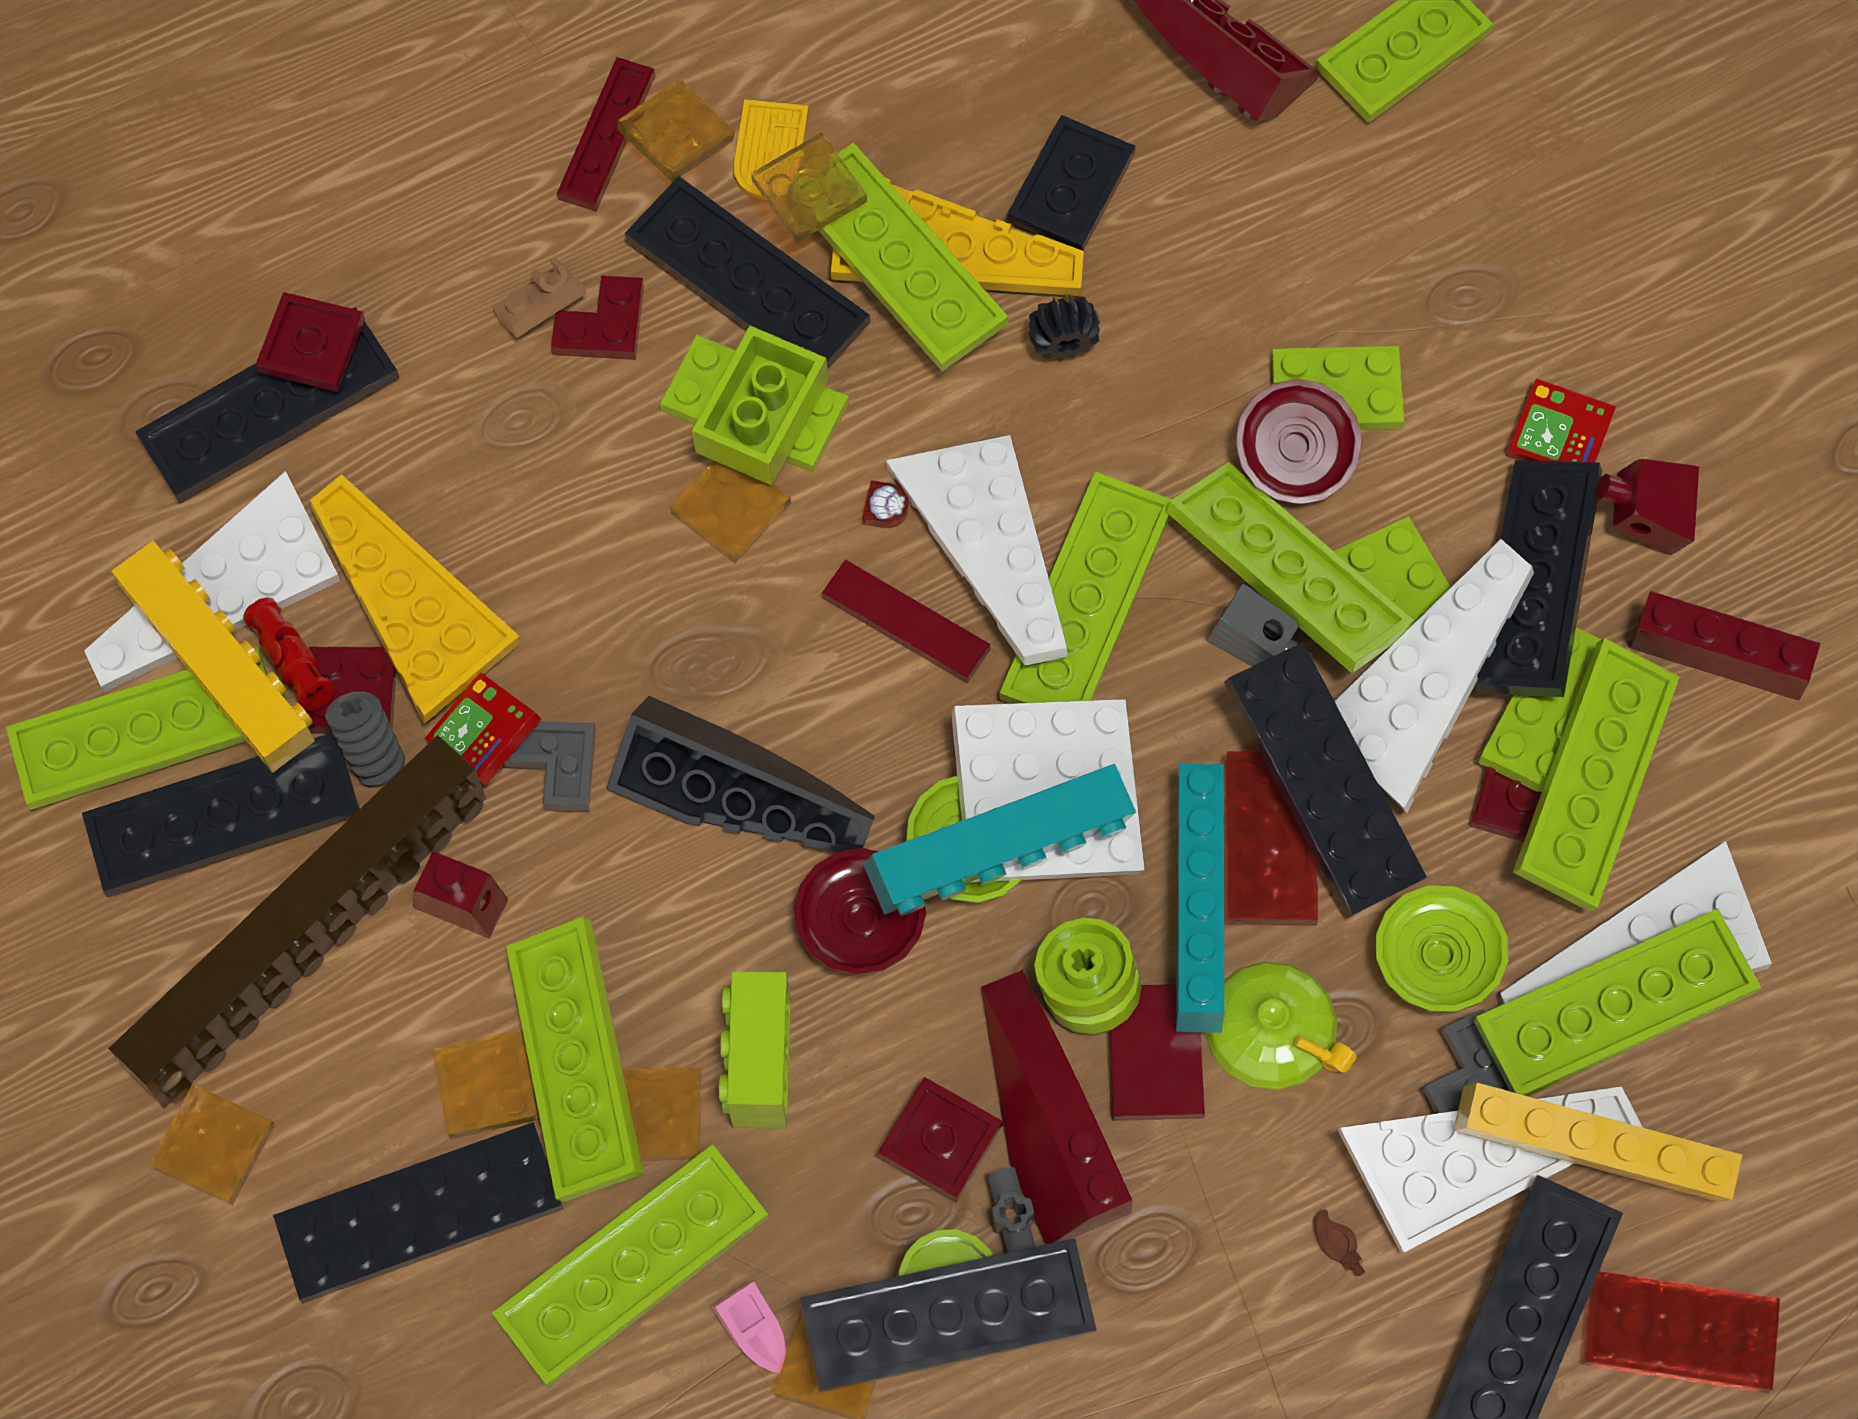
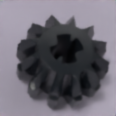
M1067 294L1062 299L1053 297V300L1049 303L1038 304V310L1029 314L1030 331L1028 333L1030 341L1034 345L1035 351L1041 353L1044 359L1056 357L1058 361H1061L1069 356L1075 358L1076 354L1089 352L1090 346L1099 342L1100 320L1098 313L1094 309L1093 304L1088 303L1085 297L1079 296L1073 299L1070 294Z

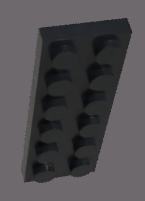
M680 176L670 184L625 232L627 242L745 329L753 326L821 355L827 359V368L836 361L870 323V314Z
M364 321L339 392L260 373L256 365L253 364L138 429L135 433L175 498L180 503L399 378V374Z
M1515 460L1501 539L1532 566L1534 574L1512 616L1507 618L1496 639L1497 644L1489 658L1485 659L1477 675L1478 680L1475 684L1477 693L1565 696L1598 501L1596 490L1598 482L1602 477L1600 462Z
M1304 642L1224 681L1347 918L1427 878Z
M333 733L313 738L315 742L273 773L257 756L82 812L105 895L110 897L350 819L360 807L337 738L334 737Z
M532 1122L277 1213L273 1217L299 1300L303 1304L564 1209L561 1201L555 1198L550 1168L536 1126Z
M1538 1174L1536 1175L1433 1419H1538L1623 1215L1622 1212Z
M1075 1238L809 1295L799 1299L819 1393L1091 1334L1097 1331Z

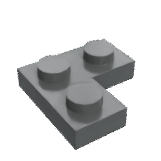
M539 721L504 763L505 767L546 769L543 803L545 810L589 812L596 734L594 723Z
M1484 1009L1445 1026L1442 1030V1034L1461 1069L1424 1087L1423 1092L1435 1114L1458 1111L1463 1087L1466 1085L1480 1083L1510 1091L1474 1023L1476 1016L1485 1013Z

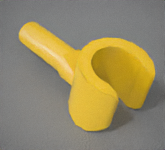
M1300 1035L1294 1040L1295 1046L1322 1060L1323 1067L1330 1072L1339 1071L1346 1073L1357 1059V1055L1349 1047L1339 1042H1336L1331 1050L1328 1051L1326 1048Z

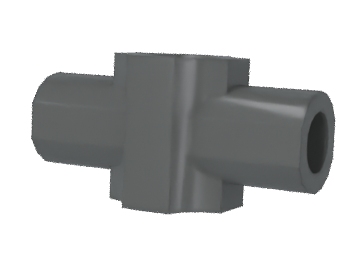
M1003 1168L988 1174V1179L995 1206L992 1207V1222L995 1233L1003 1235L1007 1253L1036 1247L1031 1231V1226L1034 1224L1033 1206L1030 1198L1022 1196L1015 1168ZM1014 1208L1015 1213L1020 1215L1019 1223L1011 1224V1220L1006 1217L1007 1209Z

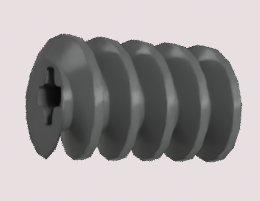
M351 692L340 696L329 705L325 714L327 723L331 726L334 737L337 738L338 745L342 749L345 760L348 761L350 770L358 776L360 783L367 786H376L389 782L403 768L405 755L391 724L388 722L379 699L367 692Z

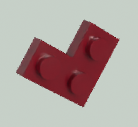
M601 275L597 313L558 311L555 313L551 343L552 354L558 356L636 360L644 292L643 278Z

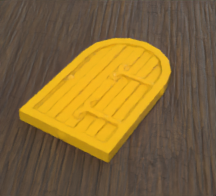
M744 99L733 163L735 180L740 189L746 194L761 200L775 199L788 192L787 188L797 181L801 169L809 105Z

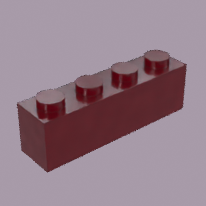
M1650 591L1642 609L1630 649L1800 701L1810 682L1821 643Z

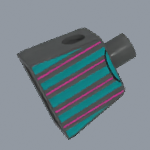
M1242 584L1206 641L1246 664L1254 666L1298 645L1291 638L1299 624L1245 584Z

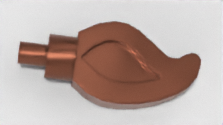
M1323 1209L1317 1215L1315 1224L1316 1236L1320 1247L1329 1258L1339 1263L1342 1261L1347 1270L1353 1269L1356 1275L1360 1277L1365 1271L1360 1265L1362 1258L1357 1253V1240L1354 1232L1347 1226L1331 1221L1328 1217V1211Z

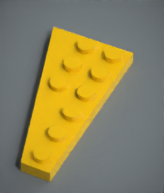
M891 184L984 290L1081 296L1084 251L1039 234L1031 236L1011 228V224L998 219L996 222L977 216L974 210L917 189L909 191ZM833 248L831 280L863 282Z
M342 474L310 499L313 514L424 724L466 690L480 672L485 674L520 644L519 635Z

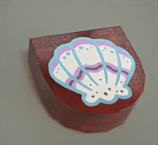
M871 480L862 515V524L880 528L899 526L905 521L909 513V502L905 491L891 483Z

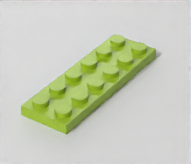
M854 142L787 188L789 198L941 371L947 369L1008 325L1007 314Z
M1227 462L1169 501L1167 513L1270 603L1296 620L1299 624L1298 627L1351 673H1354L1394 644L1415 621L1270 496L1255 487L1252 481L1230 462Z
M1094 472L1049 577L1067 646V657L1024 665L1016 654L1000 690V700L1011 704L1093 701L1170 519L1167 508L1169 501L1172 499L1099 472Z
M1606 638L1596 643L1513 873L1589 912L1598 908L1678 684L1679 676Z
M258 647L253 648L261 659L257 666L266 675L267 672ZM188 670L6 726L24 798L30 810L246 742Z
M1717 908L1478 1015L1474 1023L1510 1092L1530 1096L1756 994L1761 989V985Z
M582 916L507 945L506 949L556 1200L567 1202L644 1174L592 921Z
M712 1144L494 1310L492 1315L547 1388H550L768 1220L769 1215Z

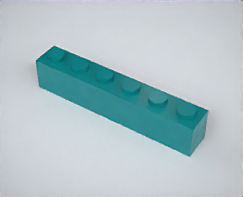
M1114 763L872 854L864 864V867L884 915L898 910L900 916L924 907V899L939 894L941 900H945L966 890L964 884L980 879L981 884L984 885L998 880L1007 874L1005 869L1020 863L1022 869L1035 866L1047 859L1045 855L1047 852L1060 848L1062 854H1066L1079 849L1087 844L1085 838L1100 833L1102 839L1116 835L1126 829L1125 822L1136 813V810Z
M1179 763L1177 779L1176 1032L1221 1033L1224 1018V764Z

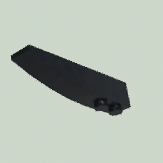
M648 696L630 716L607 789L687 824L698 826L702 823L723 826V831L740 833L742 830L764 834L765 839L781 842L785 838L803 842L806 847L832 852L864 848L875 819L873 814L838 790L777 754L725 728L651 696Z

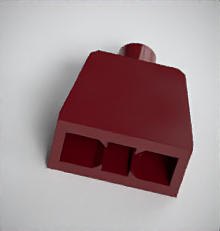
M1638 459L1620 470L1617 476L1604 474L1600 478L1596 494L1599 499L1614 503L1613 525L1616 530L1669 555L1676 553L1695 541L1699 480L1698 466Z
M432 852L413 891L414 909L489 939L508 902L507 896L490 874L437 852ZM481 899L486 900L484 906L480 909Z

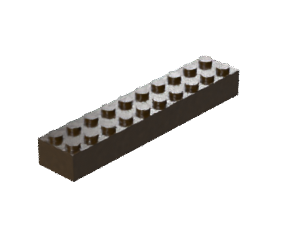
M437 735L108 1048L126 1072L164 1109L171 1102L177 1103L181 1101L192 1089V1082L204 1070L210 1071L220 1064L226 1055L225 1050L234 1041L244 1039L250 1035L257 1027L258 1018L270 1007L276 1008L282 1004L290 995L291 987L303 975L307 977L313 974L321 966L324 960L323 956L335 944L341 945L345 943L355 932L356 924L367 913L374 914L386 903L388 893L400 882L402 884L406 883L415 876L420 868L419 863L431 852H439L450 841L452 832L463 821L469 822L479 814L486 797L475 768Z

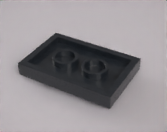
M1061 115L1008 211L1007 221L1041 236L1084 251L1135 155L1136 146Z

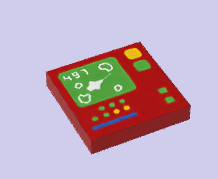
M1536 378L1506 456L1527 461L1596 462L1616 406Z
M480 672L424 739L430 743L439 735L475 768L480 783L485 786L542 718Z

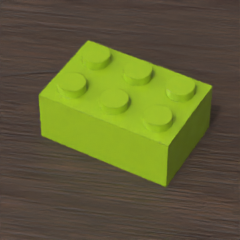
M749 326L692 429L696 453L769 485H773L829 381L827 359L753 326Z
M732 971L731 986H723L722 997L723 1014H726V1026H730V1030H722L721 1057H724V1069L728 1070V1074H720L719 1100L722 1102L723 1114H730L733 1128L787 1129L791 994L787 972Z

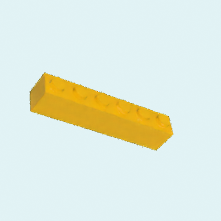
M154 540L111 570L121 590L272 773L315 742L308 728L313 724V721L298 702L291 706L282 695L287 690L272 671L266 675L257 666L261 659L253 647L246 640L239 644L231 633L236 629L221 609L215 613L212 612L206 604L210 597L199 582L193 579L188 583L181 572L185 570V567L170 548L163 552Z
M1473 1083L1463 1087L1453 1130L1715 1202L1733 1200L1742 1160V1154L1480 1083Z

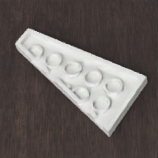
M1008 435L886 460V468L891 477L901 485L913 508H917L927 522L929 531L961 576H965L974 589L975 596L982 606L985 605L996 620L997 627L1022 663L1030 665L1067 657L1066 642L1011 436Z
M286 471L182 563L185 570L181 572L188 583L193 579L199 582L210 597V600L206 602L213 613L221 609L236 630L247 626L243 620L244 612L249 605L260 598H273L279 607L283 609L340 582L339 576ZM135 606L84 650L104 692L177 659V656Z
M1502 539L1335 700L1379 787L1406 813L1414 801L1413 796L1423 778H1426L1433 765L1432 760L1443 739H1447L1478 680L1477 675L1485 659L1489 658L1497 644L1496 639L1507 618L1512 616L1534 574L1532 566Z
M1726 841L1501 992L1499 996L1500 1004L1503 1005L1717 908L1753 973L1769 969L1772 964Z
M1622 1087L1539 1099L1642 1127ZM1458 1111L1337 1129L1400 1253L1420 1245L1527 1189L1532 1185L1537 1174L1548 1178L1574 1163L1453 1131Z

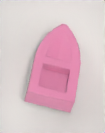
M754 1281L747 1282L712 1305L713 1310L735 1346H739L747 1357L769 1371L782 1374L785 1371L786 1346L783 1332L778 1320Z

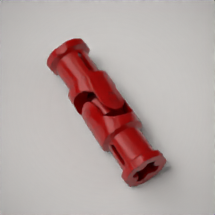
M265 597L249 605L244 612L243 620L249 629L255 631L259 636L261 649L277 669L281 679L286 685L293 687L296 691L298 703L306 711L318 710L329 703L335 693L334 686L328 678L321 675L318 670V661L307 648L293 624L283 619L281 608L273 598Z

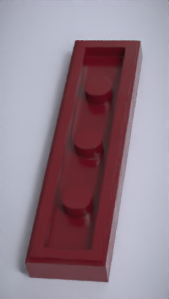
M616 57L557 191L558 200L597 212L655 79L654 68Z
M846 559L822 592L824 600L967 684L991 650L990 643Z

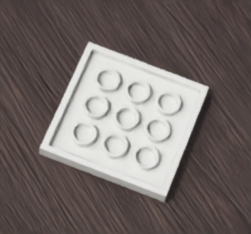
M1125 699L953 707L951 716L962 821L1114 763L1136 810V813L1125 822L1126 829L1105 839H1102L1100 833L1085 838L1086 845L1066 854H1062L1060 848L1045 853L1047 857L1045 861L1027 869H1022L1020 863L1005 869L1007 874L1004 877L995 881L1137 875L1144 871ZM977 879V880L971 881V882H969V883H972V882H981V881H980V879Z

